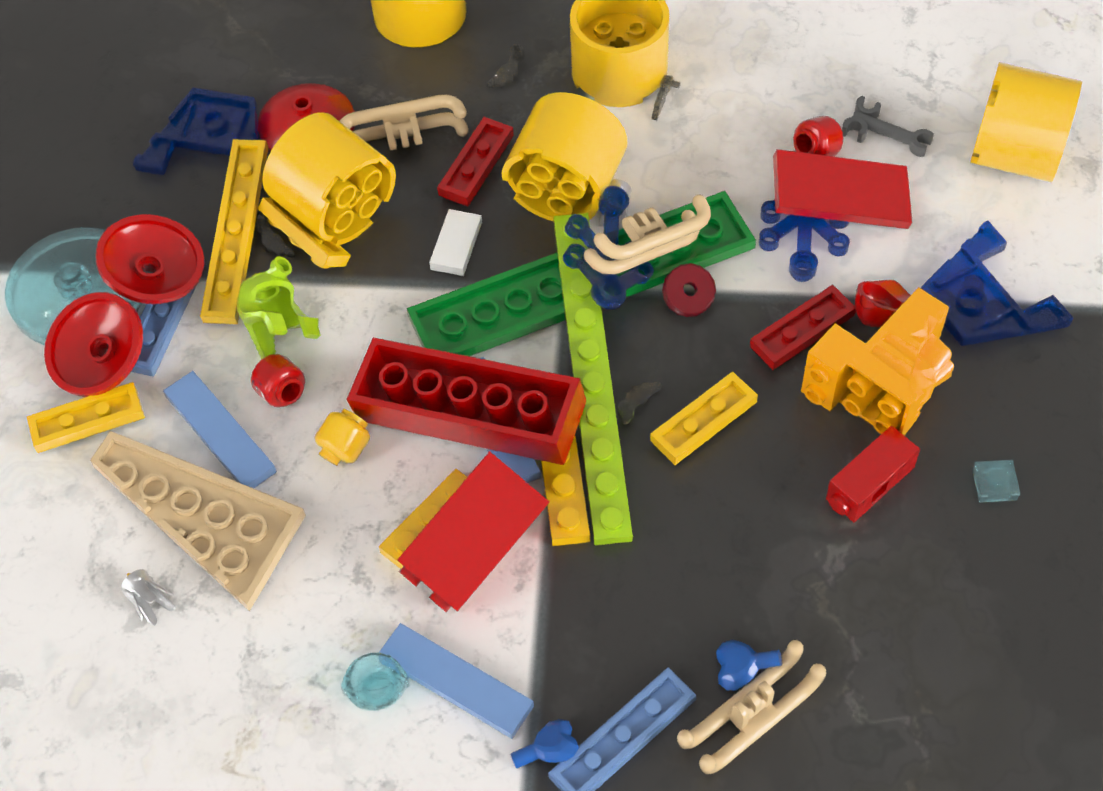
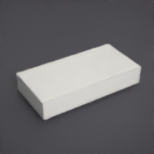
M452 209L448 210L429 262L430 270L464 276L482 225V215Z

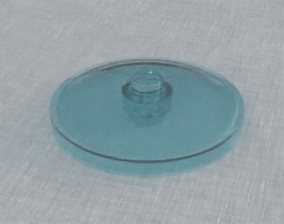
M83 227L54 233L32 245L16 261L7 278L5 301L16 326L28 338L45 345L49 329L59 313L77 298L90 293L108 292L115 294L129 302L138 312L142 303L129 300L117 294L103 281L98 272L96 248L100 237L105 231L104 229Z

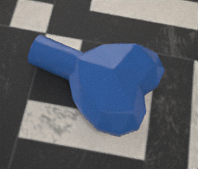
M736 640L723 642L716 650L717 660L722 666L718 673V683L726 690L742 688L755 677L759 669L782 666L780 650L756 653L749 645Z
M564 719L548 722L537 733L533 744L510 753L515 767L518 769L538 759L545 762L558 763L566 762L574 757L579 746L576 739L571 736L572 727L570 722Z

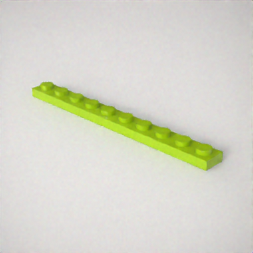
M589 214L554 216V231L573 377L580 378L587 400L579 421L594 545L632 542L633 534L597 272L584 259L585 250L588 248L593 249Z

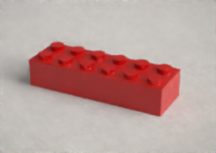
M374 337L346 399L354 414L370 424L564 465L587 401L580 378Z

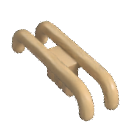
M436 95L356 111L345 115L339 120L349 129L356 125L383 120V125L359 129L353 132L365 142L387 137L390 151L396 150L397 144L395 139L401 138L403 148L409 147V136H413L416 145L422 144L420 130L452 126L460 137L466 136L469 132L468 125L463 119L467 114L466 108L461 100L451 95ZM439 108H449L453 111V113H437L416 118V113Z
M695 195L692 203L697 211V215L691 210H685L681 215L683 222L670 227L666 226L653 207L644 210V212L635 213L633 217H625L622 219V227L632 242L621 246L616 245L604 233L596 234L593 240L596 247L604 255L615 260L608 261L603 259L592 248L585 250L584 259L597 272L614 275L685 247L695 241L699 230L708 224L711 217L710 206L703 195Z
M790 641L786 650L781 655L782 666L765 669L690 731L684 729L678 733L677 742L680 747L691 749L706 740L729 720L741 731L713 755L706 754L700 758L699 766L702 772L713 774L721 770L806 700L823 682L826 676V669L822 664L816 663L796 687L774 705L772 704L774 690L771 686L784 676L800 659L804 649L800 641Z

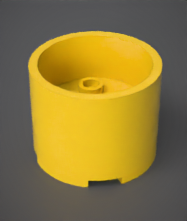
M371 0L374 22L378 31L389 41L406 47H427L439 44L452 37L461 28L466 18V0Z
M665 0L574 1L570 11L572 78L577 89L581 88L584 92L594 97L595 102L601 105L628 107L643 103L644 97L663 87L668 70L670 18Z
M999 62L970 163L1053 182L1070 132L1082 81Z
M565 92L545 95L535 103L502 168V180L508 181L516 193L514 199L521 206L541 218L554 222V216L588 213L590 220L596 215L625 154L628 144L626 132L619 120L608 109L587 97Z
M314 113L292 125L271 150L263 171V187L267 195L320 239L332 241L335 245L352 241L373 224L370 217L377 210L382 200L389 202L396 181L394 165L328 113Z

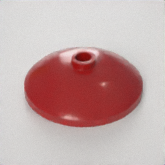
M314 83L294 85L275 94L263 106L258 118L259 136L261 140H266L269 148L268 151L271 152L280 137L302 118L314 113H328L337 120H340L345 115L353 113L354 109L349 99L333 87ZM353 126L352 128H350V130H351V131H354L355 126Z
M141 214L123 218L104 231L96 248V265L103 281L117 294L139 303L163 304L184 297L196 287L203 273L204 253L194 234L182 224L163 216Z
M108 292L90 293L77 298L67 305L52 323L45 342V365L54 383L66 392L82 397L100 395L118 386L130 374L141 353L143 328L137 311L123 298Z

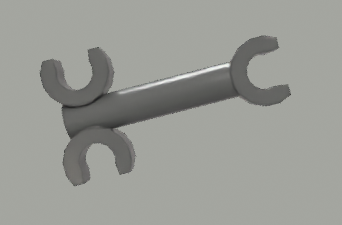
M864 96L857 99L853 116L843 122V137L850 130H856L859 132L857 142L862 143L869 129L908 144L910 151L918 157L925 156L927 149L925 144L931 145L934 133L927 129H919L912 132L878 119L881 103L877 102L873 108L867 109L863 107Z

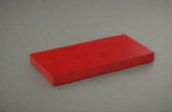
M776 149L773 155L776 213L908 229L911 226L912 212L907 166Z

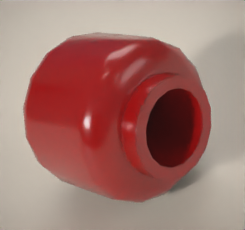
M817 116L801 122L795 129L793 136L795 150L802 153L835 156L842 149V129L837 121L829 116Z
M271 354L256 364L252 371L251 384L255 392L269 405L277 408L286 407L301 397L305 386V376L301 369L286 356Z

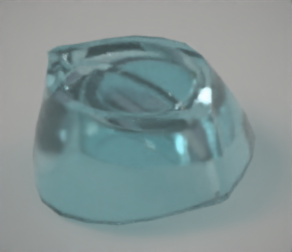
M368 653L354 660L348 667L341 683L344 696L359 709L366 711H380L392 706L410 686L408 675L398 661L390 655L383 653Z

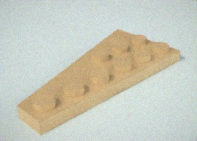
M109 431L90 460L97 471L248 611L251 610L306 516L304 509L112 431Z

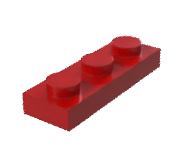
M483 117L437 186L438 196L468 207L513 138V127Z
M832 284L750 339V347L774 370L822 338L835 323L840 326L855 316V306Z

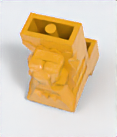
M918 287L867 343H864L835 323L808 351L801 392L805 394L810 402L821 405L828 411H831L840 402L850 414L860 416L873 425L880 434L892 425L905 436L919 417L922 405L931 398L934 388L945 382L952 375L954 364L950 360L952 356L951 350L940 340L949 306Z

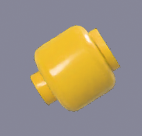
M343 409L341 413L330 412L314 437L316 444L322 448L318 455L335 466H338L340 461L354 463L370 440V434L366 429L368 423L347 409Z

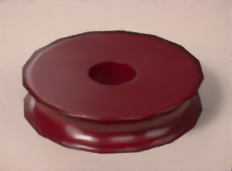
M692 263L681 264L674 268L665 278L662 288L663 298L669 309L677 315L685 317L698 316L705 312L714 302L716 294L715 281L711 274L702 266ZM689 284L693 286L695 290L693 296L685 294L684 285Z

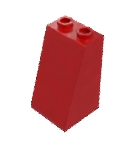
M489 451L397 559L403 565L399 573L416 587L421 581L433 591L429 598L446 613L451 607L458 612L550 502Z

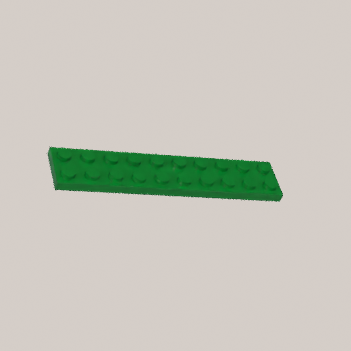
M726 191L706 197L710 206L711 217L708 224L699 230L696 240L691 244L619 274L607 275L597 272L601 307L663 284L667 275L681 264L692 263L705 268L755 249L756 239ZM693 203L662 213L659 216L666 226L670 227L683 222L681 219L683 211L691 210L695 215H697V211ZM623 228L606 234L608 239L616 245L621 246L632 242ZM592 239L593 249H595L603 259L608 261L615 260L604 255L596 247L593 241L594 239ZM557 253L406 308L410 322L422 347L473 356L565 321Z

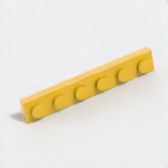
M233 139L200 313L203 323L238 324L237 299L241 284L246 280L263 183V171L269 149L266 140Z

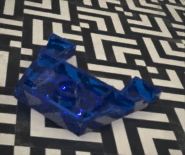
M192 88L168 117L170 122L161 133L156 132L149 140L150 146L143 155L138 154L134 158L133 165L136 171L164 175L175 147L230 156L233 139L258 140L257 103L255 98Z
M989 221L984 222L979 227L978 232L961 245L960 250L952 259H948L921 286L922 290L949 306L944 323L945 327L961 346L1070 326L1073 316L1054 295L1026 309H1021L984 266L982 261L1004 251L1007 241Z

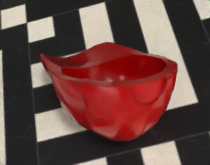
M895 280L864 281L858 284L856 289V313L863 324L870 327H882L911 295Z

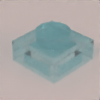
M1013 460L975 462L972 470L979 503L1018 500L1020 489Z

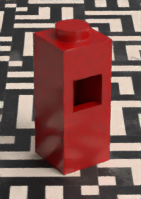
M891 425L830 480L826 499L831 508L839 515H845L855 523L915 467L920 448Z

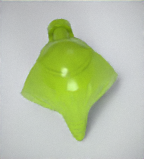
M277 256L271 261L270 268L267 271L255 273L244 280L237 299L238 314L247 328L261 359L276 353V346L274 344L275 334L285 335L289 329L301 328L305 338L318 339L321 336L318 327L319 319L306 316L294 302V286L287 278L292 272V266L287 259L281 256Z

